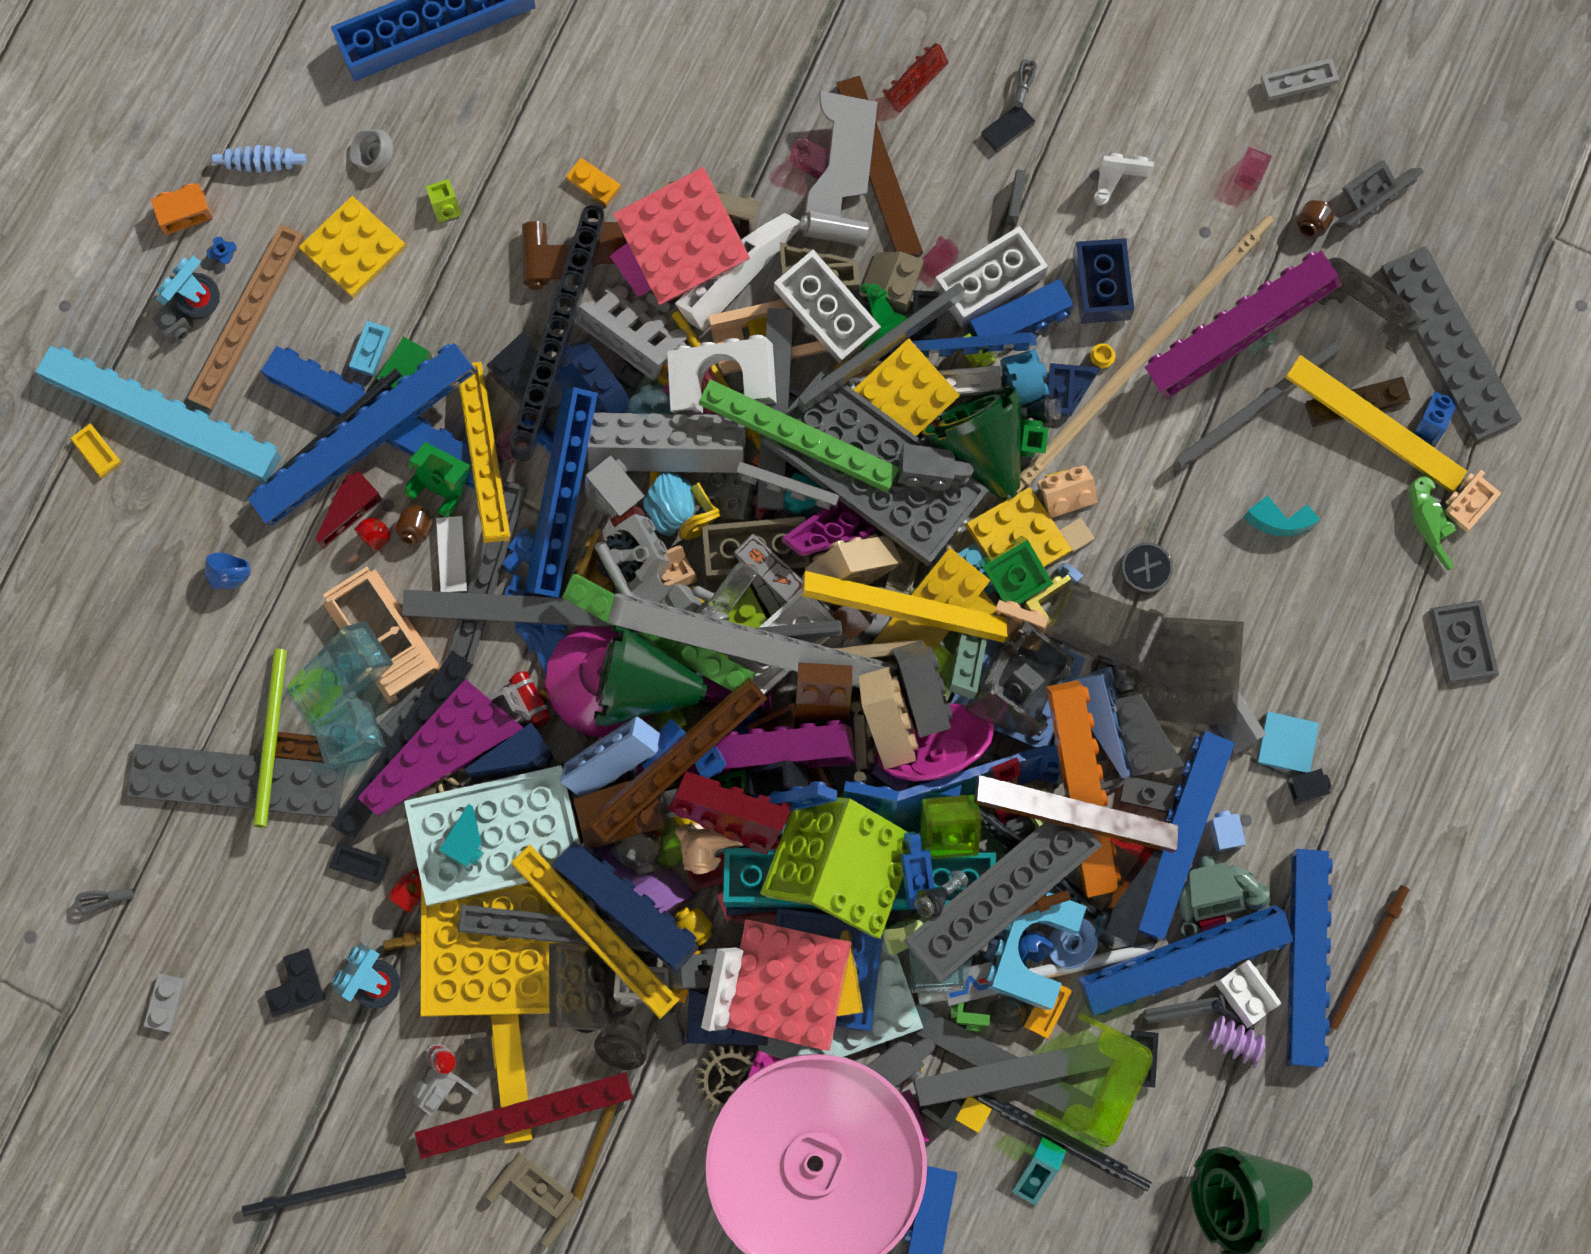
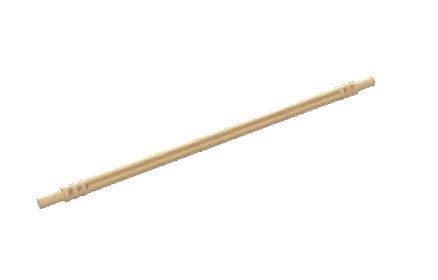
M1266 215L1253 230H1249L1240 239V242L1234 246L1224 259L1047 445L1046 454L1040 453L1025 467L1023 472L1020 473L1018 493L1025 486L1029 487L1032 484V481L1044 471L1045 467L1235 265L1252 250L1254 245L1260 241V236L1274 223V219L1270 215Z

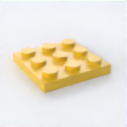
M351 196L299 246L300 251L353 299L407 248L406 244L354 196Z
M909 338L853 389L915 436L960 396Z
M1031 487L967 522L965 525L985 557L990 556L993 558L1012 547L1011 542L1020 536L1028 539L1044 568L1070 554L1072 551Z

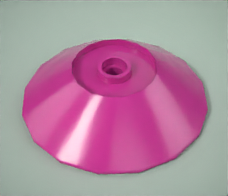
M611 625V628L585 626L576 628L558 643L547 664L545 686L552 708L568 726L588 736L605 737L626 723L621 722L604 727L595 725L593 722L594 711L602 712V707L598 706L596 697L608 641L612 637L617 638L618 632L612 631L613 625ZM653 715L647 716V717H642V718H640V719H642L644 722H646V721H647L648 719H650Z
M952 703L949 704L953 719L949 720L951 729L921 738L916 730L915 737L918 743V749L914 750L916 761L884 769L878 749H876V760L882 771L896 779L928 782L942 779L961 772L980 758L992 742L994 726L985 712L974 706Z

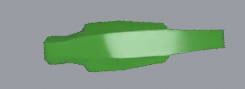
M1419 477L1408 487L1412 517L1431 550L1449 571L1454 568V565L1441 546L1440 541L1455 532L1456 529L1453 523L1446 521L1442 507L1430 496V490L1435 489L1433 481L1428 477Z

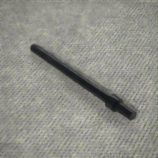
M403 1167L277 1198L275 1195L265 1197L261 1202L242 1206V1213L244 1217L263 1212L266 1214L278 1212L279 1208L407 1178L406 1169Z

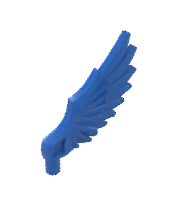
M513 574L504 595L531 596V594L519 589L523 578ZM516 623L515 631L525 640L530 653H533L535 650L546 675L550 657L558 643L566 637L562 632L565 631L566 626Z

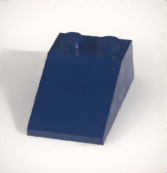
M530 723L465 770L474 782H480L546 769L552 763L550 760L554 756L536 728Z

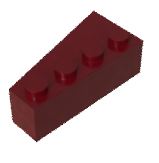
M685 772L668 810L681 818L690 819L700 824L701 827L707 830L716 831L731 841L740 842L755 852L767 855L783 831L792 804L783 802L782 806L770 803V797L759 795L757 799L745 795L744 789L735 786L725 789L721 787L718 781Z

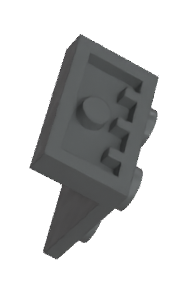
M711 472L706 495L711 503L720 510V517L716 519L737 520L739 522L758 521L756 519V499L759 481L756 482V485L742 481V476L738 473ZM702 508L701 514L706 513Z

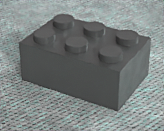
M923 640L892 649L910 715L919 737L951 729L949 720L953 719V715L945 696H942L946 694V690L938 671L935 672V670L939 669V664L931 646L926 647Z

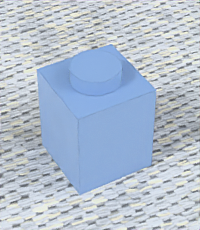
M1223 811L1214 814L1215 818L1211 819L1208 824L1215 853L1240 849L1245 846L1246 843L1239 813L1231 815L1230 811Z

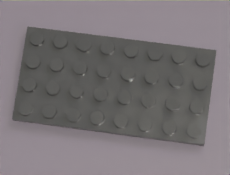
M823 368L802 394L831 373ZM843 384L804 413L797 407L798 397L784 413L897 467L898 455L904 444L930 447L846 384ZM767 436L762 440L764 445L823 489L839 495V500L928 567L988 492L987 488L972 477L968 480L967 485H950L948 490L936 491L930 487L923 486L908 487L905 484L897 483V472L887 493Z

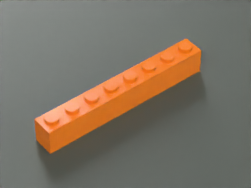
M1078 680L1047 686L1065 797L1104 807L1108 805L1105 790H1101L1100 780H1103V771L1101 765L1096 762L1095 755L1099 754L1097 740L1095 738L1092 739L1091 729L1094 728V719L1092 713H1088L1086 703L1090 702L1088 689L1083 687ZM1094 833L1092 834L1102 846L1078 866L1081 888L1087 897L1115 892L1118 889L1117 882L1121 881L1119 868L1114 866L1113 857L1117 855L1114 841H1110V837Z

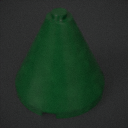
M1015 386L1003 387L1005 394L997 395L992 390L974 397L939 416L941 422L937 427L934 428L933 424L930 423L923 430V435L928 444L933 448L950 450L955 455V461L970 463L974 470L971 477L987 488L995 497L1003 498L1004 500L1015 497L1018 494L1017 490L1020 488L1021 397Z
M613 624L612 631L618 632L617 638L612 637L608 641L596 702H598V706L602 707V712L594 711L593 722L595 725L605 727L629 721L635 716L642 718L697 705L699 700H704L707 685L703 684L702 677L644 633Z
M1220 1146L1204 1151L1197 1158L1194 1167L1198 1168L1197 1178L1191 1180V1197L1197 1221L1210 1244L1217 1242L1224 1249V1251H1221V1254H1258L1312 1192L1313 1181L1310 1175L1302 1169L1230 1147Z

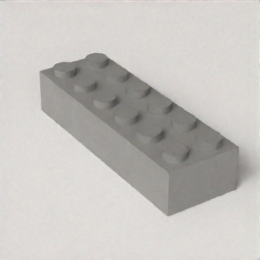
M594 413L587 447L589 470H593L611 455L614 460H621L628 471L737 473L739 463H744L746 427L722 415Z

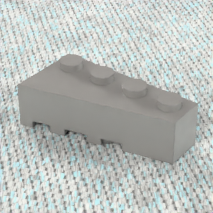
M611 455L586 475L584 495L600 514L621 516L642 499L644 495L627 476L626 472L628 470L621 460H614Z

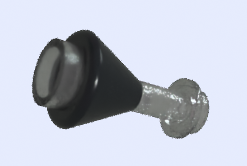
M1046 395L1031 406L1021 408V418L1030 417L1048 425H1053L1055 420L1061 417L1060 402L1058 399H1053L1051 395Z
M952 871L949 874V881L942 887L919 890L916 893V900L914 902L917 912L924 918L940 917L948 895L956 889L959 891L966 889L968 883L967 876L962 871Z

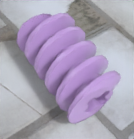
M1222 1015L1213 1022L1204 1042V1045H1206L1210 1040H1213L1212 1049L1214 1050L1220 1044L1223 1045L1222 1054L1224 1055L1232 1049L1233 1059L1242 1054L1243 1064L1250 1058L1253 1059L1252 1068H1256L1265 1049L1264 1035L1259 1034L1255 1038V1032L1252 1029L1245 1034V1027L1243 1025H1239L1235 1029V1022L1230 1020L1225 1024V1017Z

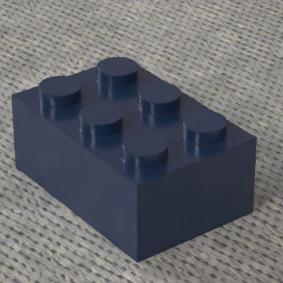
M1126 238L1076 242L1072 254L1080 324L1131 320L1135 309Z

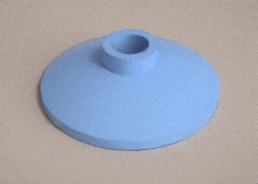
M1083 918L1077 933L1070 934L1054 928L1049 937L1055 945L1054 949L1049 953L1051 959L1058 966L1066 969L1078 968L1087 963L1094 955L1098 945V938L1094 935L1095 927Z

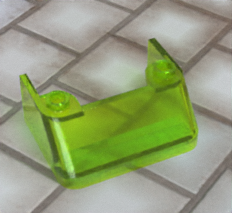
M1080 1013L1078 1019L1081 1023L1101 1032L1098 1039L1099 1049L1104 1055L1112 1058L1113 1062L1091 1109L1079 1104L1072 1105L1066 1110L1062 1120L1036 1108L1035 1114L1101 1147H1111L1117 1143L1152 1066L1153 1055L1150 1049L1140 1042Z

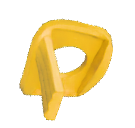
M700 483L692 486L691 490L706 513L694 515L684 521L679 532L681 539L691 540L703 535L702 526L711 525L716 518L720 517V510L711 503Z

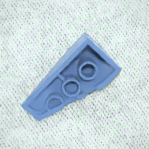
M1108 667L1079 676L1073 681L1078 680L1083 687L1088 689L1090 702L1086 703L1088 713H1092L1094 719V728L1091 730L1120 776L1127 778L1131 774L1124 739L1120 737V732L1122 731L1118 713L1115 710V699L1119 698L1114 686L1115 680L1112 668Z

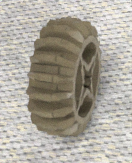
M729 1045V1053H725L723 1046H719L718 1049L721 1055L716 1057L712 1050L709 1051V1055L713 1060L709 1062L707 1059L702 1058L701 1062L707 1066L706 1069H696L697 1073L703 1075V1079H694L695 1084H703V1088L697 1089L696 1094H706V1097L702 1098L700 1102L702 1105L708 1101L712 1103L708 1107L709 1112L718 1107L717 1116L724 1103L715 1098L724 1092L733 1093L735 1091L731 1086L719 1090L724 1086L723 1082H726L724 1079L726 1076L722 1070H725L731 1077L743 1073L738 1077L739 1081L736 1082L738 1086L751 1071L753 1062L750 1059L754 1056V1052L750 1051L745 1057L743 1055L744 1046H740L738 1053H734V1045ZM736 1059L744 1062L746 1066L738 1071H730L722 1061ZM716 1066L721 1074V1082L710 1091L708 1079L711 1070Z

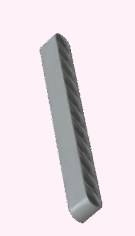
M615 594L608 618L610 623L617 626L798 672V662L851 665L852 686L860 688L859 675L890 667L892 676L895 677L898 669L887 662L624 594Z

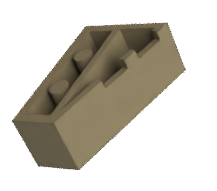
M780 242L781 276L811 252V249H799ZM817 253L851 293L855 290L859 293L860 283L857 260L828 253L826 255Z

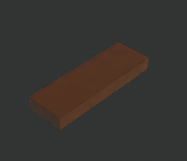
M278 732L275 758L342 765L346 740L343 738Z

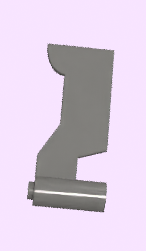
M820 91L819 103L822 113L829 121L833 122L828 166L807 194L805 215L801 218L800 230L803 231L806 237L863 247L868 236V223L840 217L842 198L867 194L878 102Z

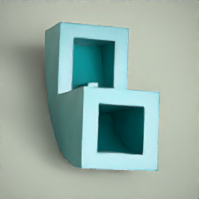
M1268 495L1251 507L1243 516L1248 523L1258 530L1282 537L1305 533L1314 528L1320 521V518L1308 504L1287 519Z

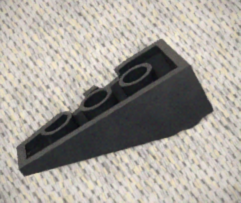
M1148 847L1098 914L1095 921L1097 927L1094 935L1105 948L1111 950L1134 945L1162 857V850Z

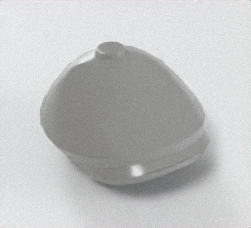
M380 129L358 132L353 139L350 150L351 161L369 173L384 169L393 157L392 140L385 131Z

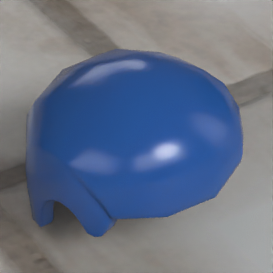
M1039 931L1023 934L1018 943L1019 956L1025 966H1027V959L1038 963L1055 947L1051 940Z

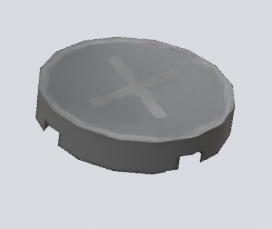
M1139 543L1132 546L1123 557L1121 563L1123 579L1132 590L1141 594L1158 592L1170 581L1173 573V562L1168 552L1161 546L1154 543Z

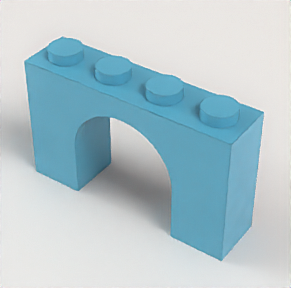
M1047 892V893H1046V896L1053 895V894ZM1071 900L1051 906V910L1041 913L1038 910L1019 916L1004 928L1006 930L1003 940L999 939L994 954L997 955L995 965H990L986 975V980L989 981L988 989L1046 1011L1054 1008L1062 983L1030 971L1023 964L1019 956L1018 943L1022 932L1029 925L1035 923L1045 924L1070 934L1079 932L1086 906Z

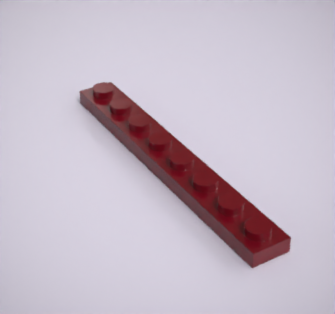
M627 1072L417 1131L414 1134L420 1158L425 1159L634 1098Z

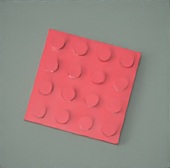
M704 167L613 213L660 306L750 259Z
M746 919L740 945L743 955L736 984V993L728 1010L730 1012V1021L724 1027L829 1051L851 942Z

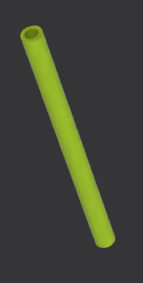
M275 649L273 654L253 827L256 828L267 827L287 651L284 649Z

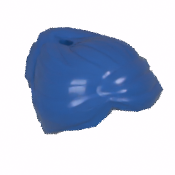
M212 553L206 557L204 576L212 589L238 588L250 576V565L244 559L227 553Z

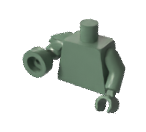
M1212 856L1201 857L1198 860L1199 868L1190 871V880L1184 883L1179 897L1181 918H1184L1185 922L1181 927V932L1186 936L1185 927L1191 924L1194 927V934L1198 933V927L1192 921L1193 917H1195V921L1246 910L1245 905L1251 910H1262L1270 903L1269 889L1266 885L1252 877L1254 874L1242 867L1228 866L1224 862L1215 864Z

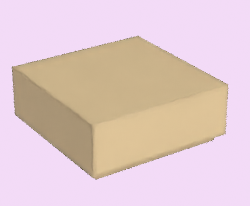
M1081 517L1059 530L1071 547L1072 554L1095 539Z

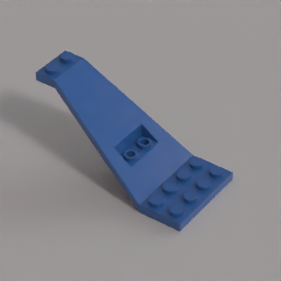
M1044 745L902 791H895L886 786H869L859 781H846L843 798L852 799L907 832L914 831L915 834L919 833L921 835L936 827L947 829L948 826L953 827L954 820L959 812H968L960 805L966 797L974 802L976 778L979 775L988 777L990 767L1005 761L1018 758L1021 776L1017 777V784L1020 786H1024L1034 780L1062 784L1063 780L1057 746Z

